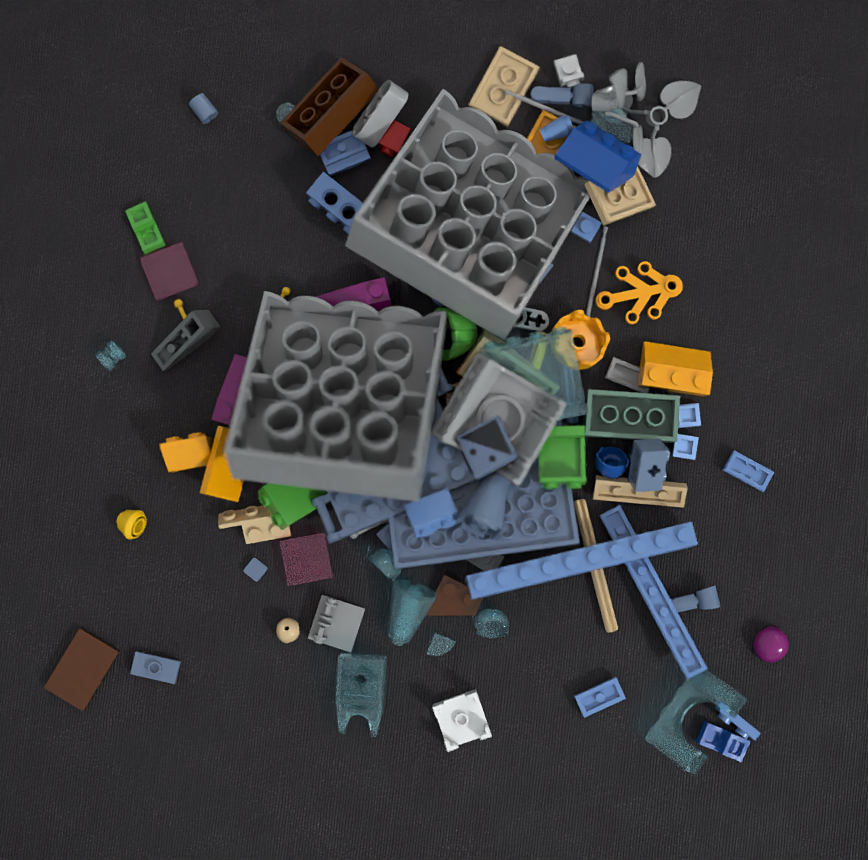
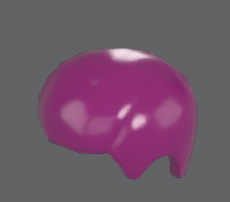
M767 626L756 634L753 647L755 654L762 661L773 663L781 660L786 655L789 642L787 635L781 628Z

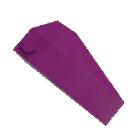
M385 277L315 296L328 302L331 306L344 301L365 303L376 311L392 306Z

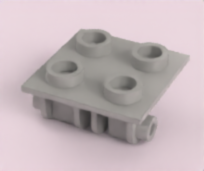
M322 595L308 639L314 640L313 642L319 644L323 643L351 652L365 608Z

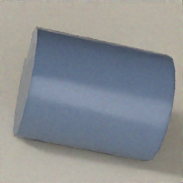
M204 93L195 96L189 102V106L203 124L210 122L218 115V111Z

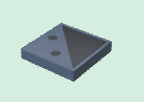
M497 415L457 437L476 479H480L519 458L500 417Z

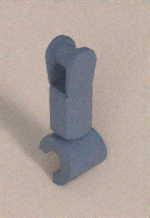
M578 84L573 87L572 92L571 88L537 86L531 90V100L550 104H570V101H572V105L576 107H582V105L592 107L594 86L591 84Z
M716 585L695 592L696 596L692 593L671 598L677 612L696 609L697 605L699 609L703 610L720 607Z

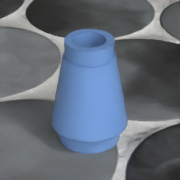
M562 115L540 129L544 142L548 140L568 137L574 128L569 115L565 117Z

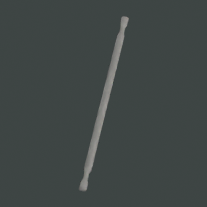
M507 89L505 90V94L512 95L519 100L559 117L562 115L563 117L567 116L562 112L522 95L512 93ZM569 116L571 122L578 125L583 123V121Z
M603 227V236L600 242L586 310V316L590 317L608 227Z

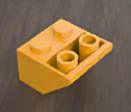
M199 432L189 434V439L184 440L179 437L166 438V443L160 444V449L168 472H178L207 466L213 446L212 437Z

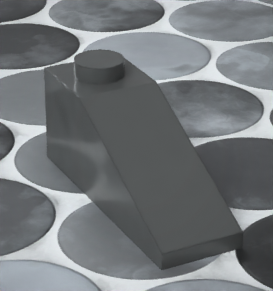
M193 310L151 355L162 371H167L207 342L218 331L220 325L209 310Z

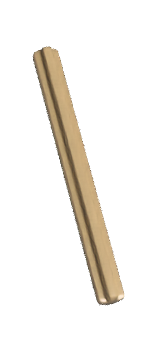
M585 499L576 500L573 503L584 548L597 545ZM603 569L591 571L605 630L608 633L617 631L618 626Z

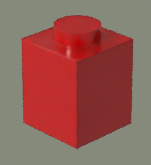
M393 120L378 142L381 152L389 157L397 156L409 139L411 128Z

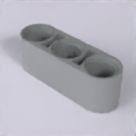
M391 80L384 82L355 124L352 135L369 147L377 145L406 103L408 92Z

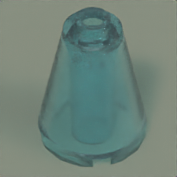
M406 579L394 580L391 594L388 637L392 643L403 646L404 643H410L437 597L436 592L421 583H417V586L411 585V580Z

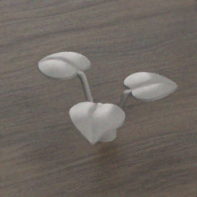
M639 62L635 74L636 87L631 91H626L627 71L626 69L618 70L609 78L614 86L615 94L593 93L592 110L605 112V116H612L631 124L634 128V150L642 153V126L638 125V122L612 112L613 109H617V106L619 109L623 108L625 96L637 94V101L643 100L646 92L645 69L643 62Z
M677 81L668 84L660 94V100L666 105L665 107L657 106L649 111L631 110L629 108L633 103V97L628 95L625 96V104L622 109H619L617 106L616 110H612L613 113L626 117L627 113L645 115L647 123L654 127L651 139H643L642 155L638 163L639 167L652 177L656 178L663 173L671 157V146L668 140L664 137L655 139L659 125L667 121V110L672 117L677 119L690 116L697 106L701 85L690 81ZM611 85L597 90L595 93L615 94V89ZM598 111L610 123L623 122L612 116H605V112Z

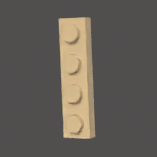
M596 475L593 499L684 508L687 483L663 481L662 490L635 492L628 478H608Z

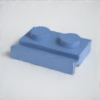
M352 131L337 136L320 154L329 177L371 160L365 143L354 137Z

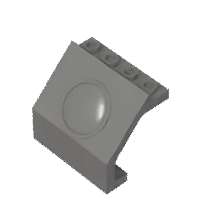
M478 352L431 434L463 451L457 439L458 436L496 415L499 416L519 458L495 471L513 483L520 485L534 459L538 456L544 442L549 437L558 418L562 415L567 403Z

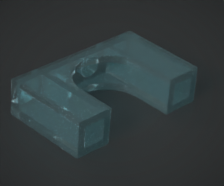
M705 670L687 679L675 691L674 698L668 706L664 707L658 721L649 728L645 740L684 770L695 776L708 756L691 745L684 737L682 722L686 712L695 704L709 702L735 718L748 699Z

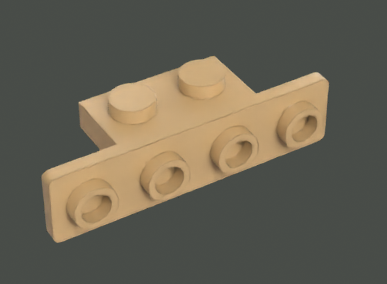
M249 506L246 509L236 511L227 510L218 516L219 529L242 525L246 544L291 536L290 525L284 530L275 526L271 520V513L264 506Z

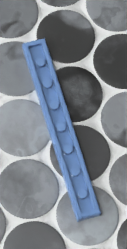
M620 505L599 516L612 541L636 535ZM649 558L624 563L686 680L707 670L708 668Z

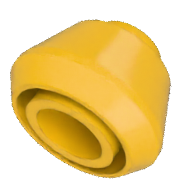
M126 510L120 513L117 518L118 529L129 540L139 537L147 523L146 516L141 510Z

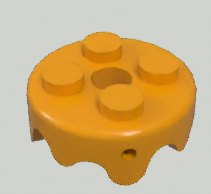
M576 310L562 317L556 323L550 335V346L556 359L564 366L576 370L588 369L598 363L603 358L610 341V335L603 329L601 321L598 318L586 316L583 310ZM573 338H580L583 342V347L575 346Z

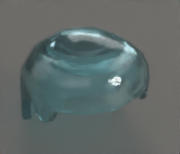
M377 549L367 558L386 577L392 578V581L401 574V569H395L393 551L390 549Z
M488 608L477 614L474 627L479 636L494 639L503 638L509 634V619L502 611Z

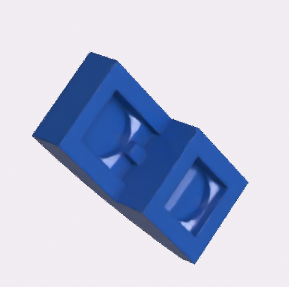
M704 721L696 739L698 744L742 762L750 744V740L707 721Z

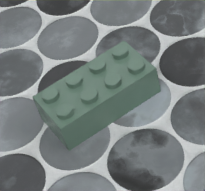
M588 389L585 393L583 426H585V437L625 440L661 439L662 442H677L680 396Z

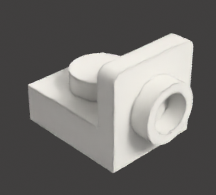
M576 55L554 60L561 88L573 89L575 85L583 82L585 76L580 70Z

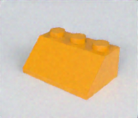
M643 342L637 386L702 397L710 395L713 375L711 352Z

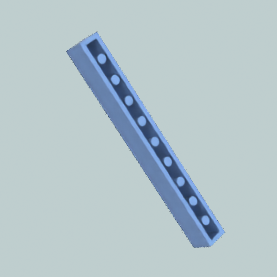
M689 522L466 576V582L470 598L475 600L694 547L698 543L693 524Z

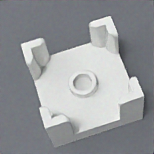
M476 689L433 704V710L438 719L448 752L459 748L460 744L478 738L483 740L492 737Z

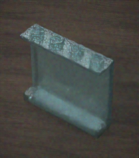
M558 327L552 329V333L534 332L529 334L530 337L520 339V336L506 339L507 342L498 344L497 341L484 343V347H480V353L567 403L558 420L588 414L571 329Z

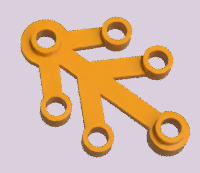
M643 261L637 267L638 273L641 276L647 275L658 283L657 285L649 286L632 275L627 267L620 266L615 272L616 278L620 281L624 280L636 289L615 294L607 291L600 292L595 299V304L600 310H608L612 307L613 303L639 298L632 310L628 311L625 315V321L633 325L638 322L639 314L650 297L660 294L655 305L647 310V316L651 320H656L661 316V310L667 300L681 293L683 284L680 278L675 275L663 276L652 269L649 262ZM646 265L648 272H642L640 267ZM625 270L626 276L620 277L618 271ZM669 282H673L675 284L674 290H670L668 288ZM603 296L609 298L608 304H603L601 302V298ZM651 309H656L658 316H652L650 314ZM631 313L635 314L636 320L630 321L628 315Z

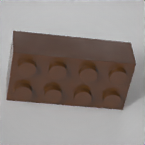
M341 57L280 124L294 140L319 156L350 121L357 116L362 108L372 100L379 88L365 71Z

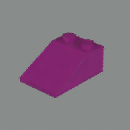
M234 355L211 420L231 425L247 357Z

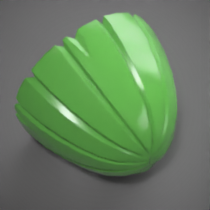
M441 307L434 312H446L447 329H451L453 341L451 349L443 351L442 360H452L465 354L474 346L478 338V329L476 324L450 308Z

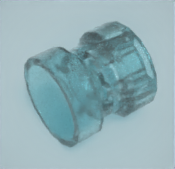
M111 339L106 344V348L99 350L95 357L109 371H112L116 367V363L127 357V354Z

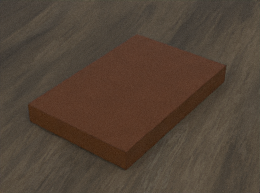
M79 628L44 688L84 711L120 651L86 630Z

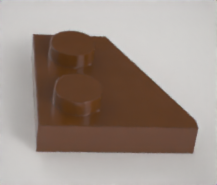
M444 574L425 614L428 616H475L483 598L471 600L467 585Z

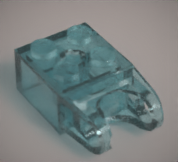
M342 652L338 656L335 703L337 705L340 734L347 732L350 717L361 715L369 722L371 736L377 737L385 702L387 655ZM363 675L366 678L365 682L361 683V679L357 678V676Z

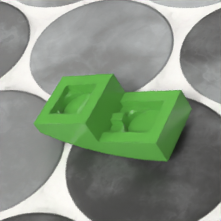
M146 201L125 210L145 255L166 246Z

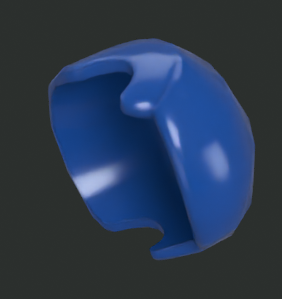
M612 446L601 447L595 454L596 469L608 478L621 476L629 466L630 460L620 448Z

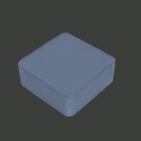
M254 557L243 572L258 582L268 570V567Z

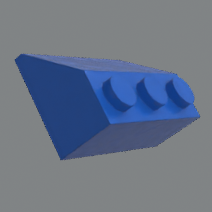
M585 121L572 130L555 154L554 159L610 193L634 177L642 154L635 151L630 145H626L616 139L614 135L600 129L596 124Z

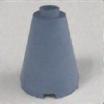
M498 472L486 475L458 515L456 522L462 523L460 527L463 530L481 538H484L486 534L491 535L490 540L499 539L502 533L508 490L506 477Z

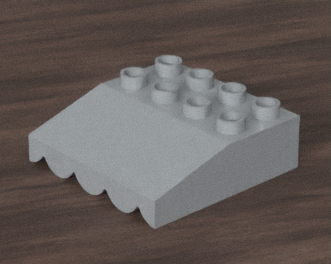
M442 89L354 217L345 246L505 341L588 202L590 196L584 184L589 180L583 176L576 177L572 169L554 159L555 155L549 153L537 154L531 142L521 134L510 130L498 131L491 118L482 111L471 107L459 108L451 94Z
M264 291L225 448V455L232 478L419 502L434 421L447 330L446 312L438 311L422 316L415 310L401 306H391L381 311H376L373 307L356 301H344L331 306L328 302L312 296H299L287 301L275 293Z

